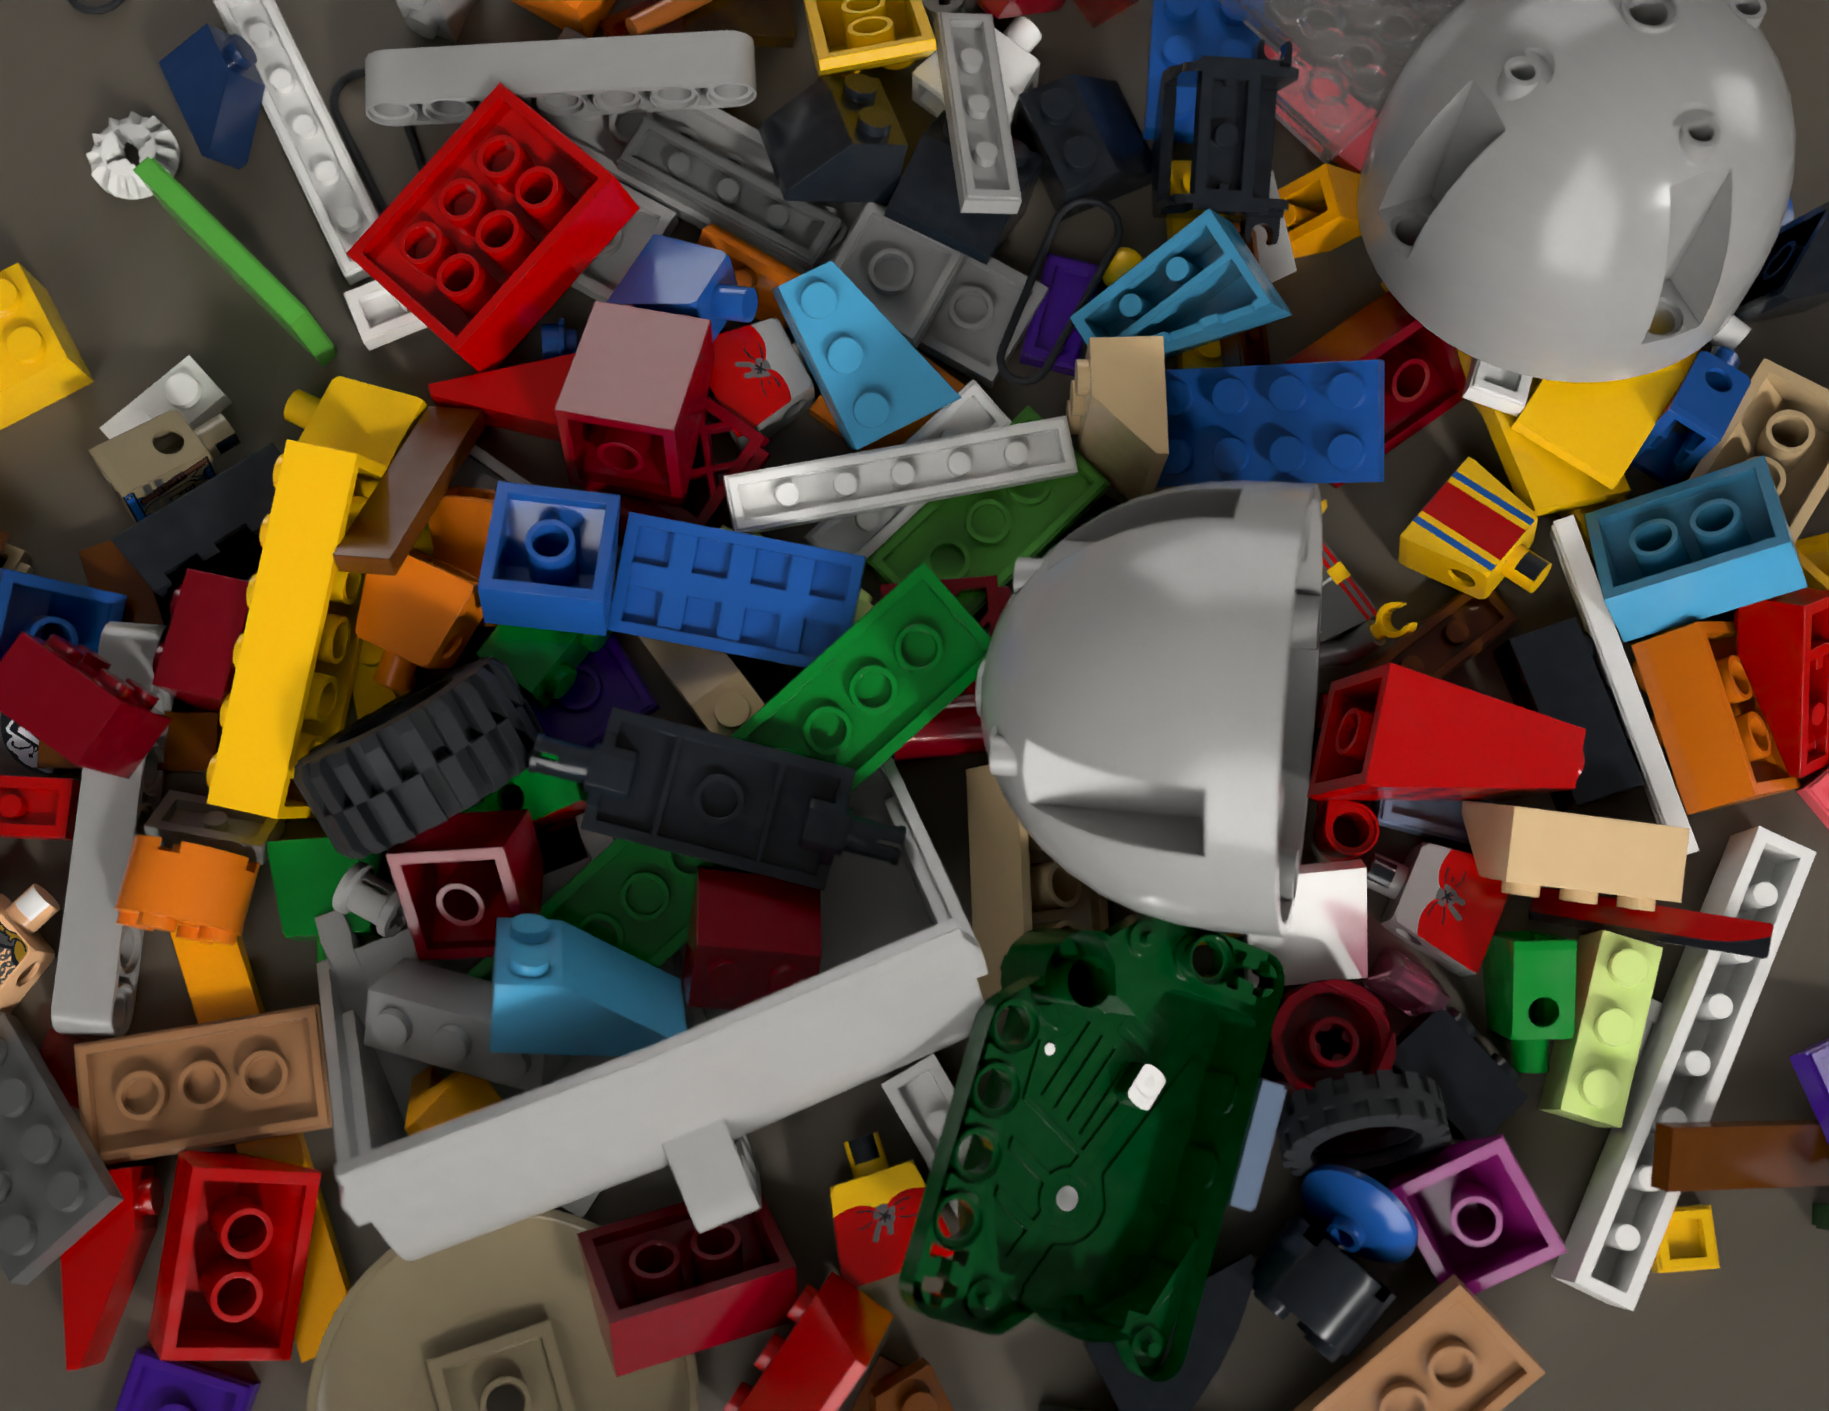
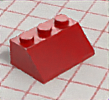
M179 1150L148 1339L160 1361L291 1360L321 1178L319 1170L244 1153Z
M831 1271L819 1291L808 1283L787 1314V1317L796 1323L786 1339L776 1332L754 1363V1366L763 1372L754 1387L742 1381L722 1411H837L866 1370L894 1314L833 1271Z

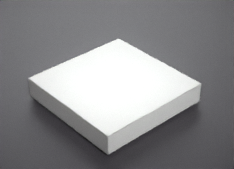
M1362 859L1300 865L1293 912L1285 937L1243 934L1244 943L1265 950L1277 957L1285 975L1284 986L1308 984L1321 980L1368 978L1367 867ZM1244 968V979L1252 982L1253 987L1257 988L1259 977L1252 973V969Z

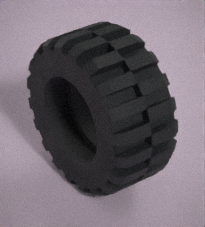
M487 656L476 662L472 661L464 664L458 669L451 670L428 683L418 686L407 694L383 705V707L355 721L349 727L337 732L297 761L294 769V782L336 852L351 859H361L369 856L371 853L377 854L388 850L395 844L404 843L416 837L419 833L447 821L451 816L468 809L478 803L483 797L506 785L507 781L514 776L520 775L529 767L531 756L542 755V752L533 750L538 733H546L508 666L493 656Z

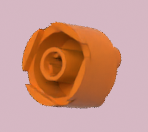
M135 835L114 908L119 911L116 924L146 931H154L156 929L167 932H175L178 926L176 938L209 945L217 943L235 946L237 936H242L260 863L248 862L249 858L235 853L181 841L180 845L173 844L171 849L160 846L162 837Z

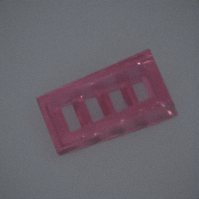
M1383 948L1370 968L1368 978L1363 980L1364 987L1410 1016L1443 1010L1450 1000L1443 986L1431 971L1395 948Z

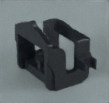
M1261 39L1254 44L1252 59L1204 55L1197 61L1170 66L1163 71L1151 149L1153 159V217L1196 219L1210 208L1218 214L1229 215V219L1240 222V236L1246 244L1251 242V231L1256 225L1262 226L1266 230L1268 237L1266 241L1267 246L1277 244L1280 219L1283 218L1284 212L1289 210V200L1269 198L1277 92L1297 81L1299 76V69L1292 67L1293 48L1291 41L1281 45L1279 60H1270L1266 57L1264 53L1265 40ZM1177 86L1197 87L1190 193L1173 194L1170 196Z

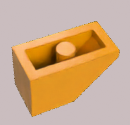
M1325 163L1278 189L1279 198L1289 200V210L1285 211L1283 215L1294 258L1332 251L1362 235L1358 218V186L1361 174Z

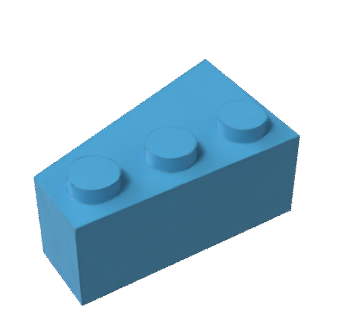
M1209 208L1078 310L1070 319L1087 346L1090 337L1163 336L1164 359L1293 314L1232 222Z
M832 260L771 290L848 449L858 450L962 398Z

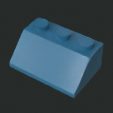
M1765 455L1584 514L1603 600L1623 642L1808 587Z

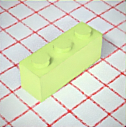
M1600 930L1579 937L1576 959L1574 1035L1570 1039H1555L1550 1058V1072L1546 1074L1538 1110L1594 1127H1622L1663 947L1606 930Z

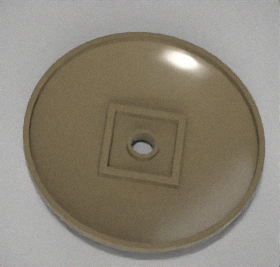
M551 1209L415 1261H406L392 1248L389 1249L353 1285L333 1315L323 1335L314 1361L308 1388L306 1411H488L486 1405L487 1398L495 1388L501 1385L514 1386L522 1393L524 1398L523 1411H699V1382L694 1353L620 1377L615 1376L600 1333L577 1238V1233L600 1226L579 1216Z

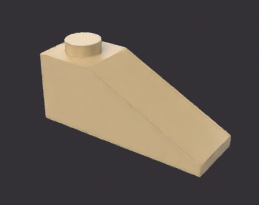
M638 636L707 731L730 736L765 705L726 653Z

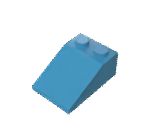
M521 914L514 918L497 917L491 987L489 1052L622 1057L687 1031L681 979L562 920H549L536 914Z

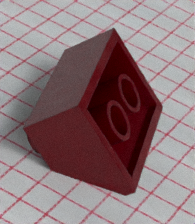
M1390 291L1283 363L1384 360V455L1464 400L1462 395L1466 384L1465 374L1457 349L1425 328L1406 311ZM1329 483V485H1331L1332 487H1334V488H1336V489H1337L1338 487H1340L1342 484H1344V483Z
M762 1193L761 1209L702 1233H699L696 1229L685 1202L577 1233L600 1333L616 1377L793 1322L787 1317V1314L798 1299L796 1265Z

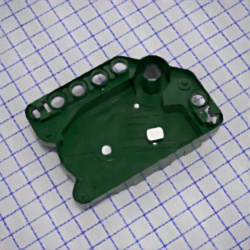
M1138 912L1129 915L1102 932L1061 928L1029 930L1011 945L1007 955L1003 957L1000 967L1002 971L1000 981L1002 990L989 997L976 1015L900 1271L898 1283L900 1296L907 1307L929 1318L988 1335L1006 1333L1029 1318L1077 1339L1091 1342H1115L1122 1362L1129 1371L1153 1382H1165L1172 1379L1181 1370L1186 1358L1258 1077L1260 1078L1271 1038L1273 1022L1284 989L1285 975L1283 967L1277 957L1271 953L1219 932L1179 925ZM1201 942H1205L1212 950L1213 965L1210 971L1201 977L1193 968L1192 955L1196 946ZM1234 967L1252 969V973L1259 977L1257 988L1253 987V983L1246 979L1231 976ZM1008 1007L1009 1012L1000 1038L996 1028L997 1018L1000 1012ZM991 1070L981 1102L977 1092L978 1082L983 1074ZM972 1135L962 1168L958 1159L959 1147L966 1137ZM957 1199L960 1231L956 1235L945 1237L939 1227V1214L948 1202ZM935 1244L954 1251L952 1260L931 1253L932 1245ZM926 1276L930 1278L938 1277L943 1280V1287L940 1293H928L922 1289V1283ZM1177 1318L1169 1354L1164 1364L1161 1365L1166 1347L1168 1345Z

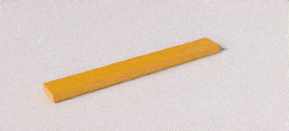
M178 926L175 932H170L198 1024L265 1013L242 936H237L235 946L217 943L209 945L176 938ZM303 1133L235 1144L237 1153L314 1169ZM320 1185L294 1336L301 1362L316 1357L323 1335L333 1315L351 1289Z

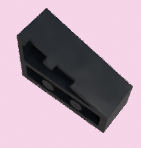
M273 443L249 453L237 464L110 540L152 590L170 603L176 588L183 584L187 568L246 580L259 567L263 549L259 541L260 528L264 518L271 513L276 491L273 485V469L276 460L282 453Z

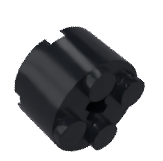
M1297 1211L1256 1259L1257 1264L1250 1272L1255 1278L1252 1287L1255 1291L1254 1296L1282 1320L1292 1312L1300 1319L1296 1325L1305 1333L1304 1338L1333 1363L1341 1354L1349 1357L1396 1299V1295L1381 1281L1379 1283L1366 1273L1367 1269L1345 1250L1337 1247L1314 1224H1309Z

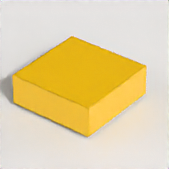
M1711 1205L1675 1206L1651 1266V1272L1667 1273L1720 1268Z

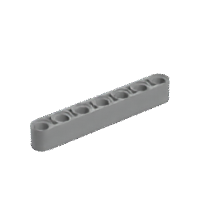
M722 30L378 50L368 54L365 58L366 116L371 121L386 126L464 123L499 83L503 84L543 118L744 106L751 103L757 95L754 41L746 33Z
M109 621L101 633L98 654L112 664L108 671L124 681L130 678L143 685L160 698L154 706L162 713L164 711L172 712L174 696L152 685L154 679L153 658L158 646L165 642L170 625ZM168 726L129 779L87 768L82 770L51 1005L52 1026L58 1033L115 1038L124 1036L131 1025L135 1008L144 930L116 924L119 911L114 908L134 836L145 835L144 825L161 802L164 770H157V763H164Z

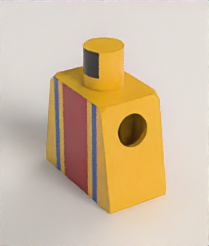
M1469 456L1400 535L1399 563L1477 599H1486L1504 577L1529 593H1533L1544 581L1552 566V563L1529 550L1534 542L1538 522L1535 512Z

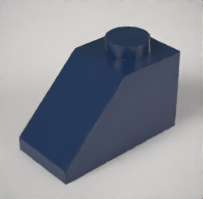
M206 23L158 63L201 155L233 168L241 169L248 162L265 84L255 65L257 56L249 43L237 34L231 35Z

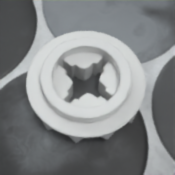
M131 111L129 117L122 120L109 117V126L101 134L92 133L94 146L92 151L86 154L91 165V175L106 192L113 196L136 200L153 195L133 171L136 166L125 158L126 154L123 149L125 148L124 144L127 142L140 149L138 151V155L141 158L139 160L140 163L146 157L154 158L173 177L177 172L180 161V150L173 133L154 115L150 118L141 117Z

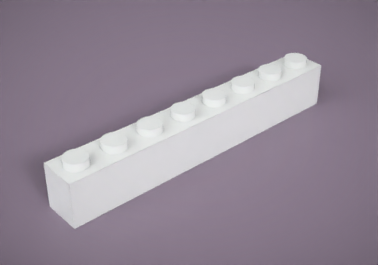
M1761 826L1730 836L1700 912L1771 923L1774 928L1769 956L1766 959L1685 947L1662 1003L1663 1006L1657 1023L1653 1025L1639 1064L1635 1069L1622 1127L1611 1128L1564 1243L1567 1252L1559 1256L1551 1277L1604 1303L1634 1311L1681 1192H1666L1651 1187L1656 1123L1710 1121L1817 852Z

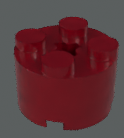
M1338 979L1315 981L1296 987L1281 996L1272 1026L1263 1069L1271 1080L1284 1085V1089L1287 1090L1286 1094L1292 1098V1093L1301 1088L1312 1089L1316 1087L1315 1082L1327 1078H1332L1336 1081L1344 1079V1074L1362 1071L1363 1075L1374 1074L1376 1070H1391L1396 1056L1397 1044L1395 1034L1385 1014L1384 1007L1365 988L1355 983ZM1330 1030L1332 1032L1329 1041L1337 1046L1336 1053L1323 1054L1322 1056L1320 1054L1321 1045L1315 1042L1316 1035Z

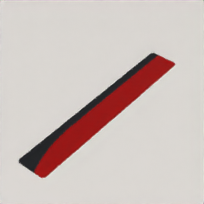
M1540 887L1539 897H1532L1529 911V919L1531 921L1591 931L1606 930L1622 936L1766 959L1769 956L1774 927L1771 923L1658 905H1655V911L1623 908L1616 906L1617 899L1598 896L1597 904L1565 901L1559 899L1560 890Z

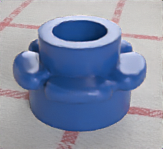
M562 317L559 318V323L542 324L543 360L576 353L578 348L577 329H565V320Z

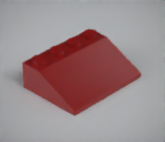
M499 83L346 254L479 373L495 370L640 208L613 174L503 84Z

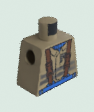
M169 410L88 451L112 492L136 524L217 476L219 473L213 459L241 442L221 413L192 430L178 410Z

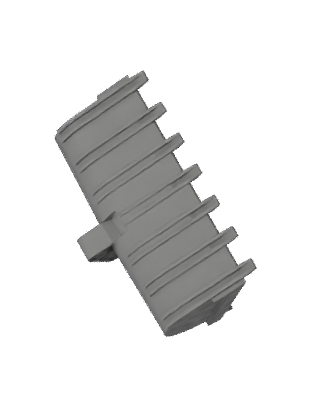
M892 756L850 793L848 807L853 808L852 815L895 826H905L906 835L903 845L882 839L877 840L878 843L899 848L901 855L897 866L845 851L842 852L841 856H834L825 891L821 890L822 957L819 975L736 1010L689 1007L682 990L687 1031L622 1057L571 1055L567 1064L548 1085L532 1091H525L487 1080L501 1097L502 1102L411 1136L404 1129L411 1081L413 1077L433 1064L364 1045L368 989L403 958L462 974H467L483 958L419 960L409 927L400 930L394 937H382L361 945L356 933L352 932L345 914L333 910L316 917L315 922L320 941L327 956L326 960L316 963L337 1159V1163L334 1164L335 1175L339 1181L341 1206L356 1225L360 1227L372 1222L390 1247L406 1261H415L661 1168L671 1166L693 1223L698 1232L702 1233L762 1208L759 1168L746 1134L970 1037L976 1015L980 1007L985 1004L977 978L989 974L978 941ZM584 813L575 816L588 857L543 874L541 906L616 839L615 837L580 829ZM686 943L668 958L659 969L682 980ZM433 1065L444 1079L455 1072L451 1069Z

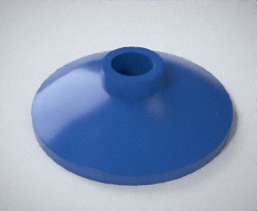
M1333 1164L1317 1166L1304 1178L1301 1185V1196L1305 1208L1314 1222L1337 1247L1380 1263H1398L1411 1256L1418 1243L1416 1224L1404 1204L1384 1185L1360 1171Z

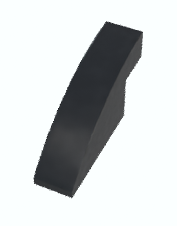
M1252 1254L1242 1255L1207 1275L1185 1361L1181 1370L1172 1379L1165 1382H1153L1129 1371L1122 1362L1115 1342L1085 1341L1082 1343L1117 1411H1191L1219 1370L1239 1329L1255 1279L1250 1273L1257 1264ZM1177 1318L1169 1342L1167 1344L1161 1365L1164 1364L1169 1354Z

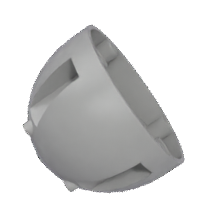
M1464 0L1448 13L1418 45L1396 78L1378 118L1361 170L1358 186L1360 231L1367 253L1378 275L1391 294L1425 328L1462 352L1495 367L1546 380L1579 383L1629 379L1653 373L1673 365L1707 344L1729 322L1761 271L1778 237L1794 178L1796 131L1791 95L1779 59L1759 27L1767 12L1765 1Z
M1222 481L1170 488L1135 498L1103 512L1074 530L1051 548L1042 558L1018 557L1015 562L1013 575L1014 594L999 617L988 647L986 659L980 664L976 681V710L978 716H981L985 748L990 760V772L992 775H995L1003 796L1020 824L1053 860L1100 895L1138 913L1179 925L1221 932L1283 938L1288 931L1295 902L1308 806L1307 793L1311 776L1318 689L1322 612L1323 525L1320 490L1317 484Z

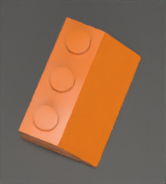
M1734 621L1695 622L1631 645L1636 659L1633 662L1634 677L1639 687L1648 695L1654 713L1651 723L1660 746L1666 750L1672 768L1671 776L1687 815L1712 811L1801 787L1799 779L1789 776L1739 659L1737 654L1738 632L1735 630Z

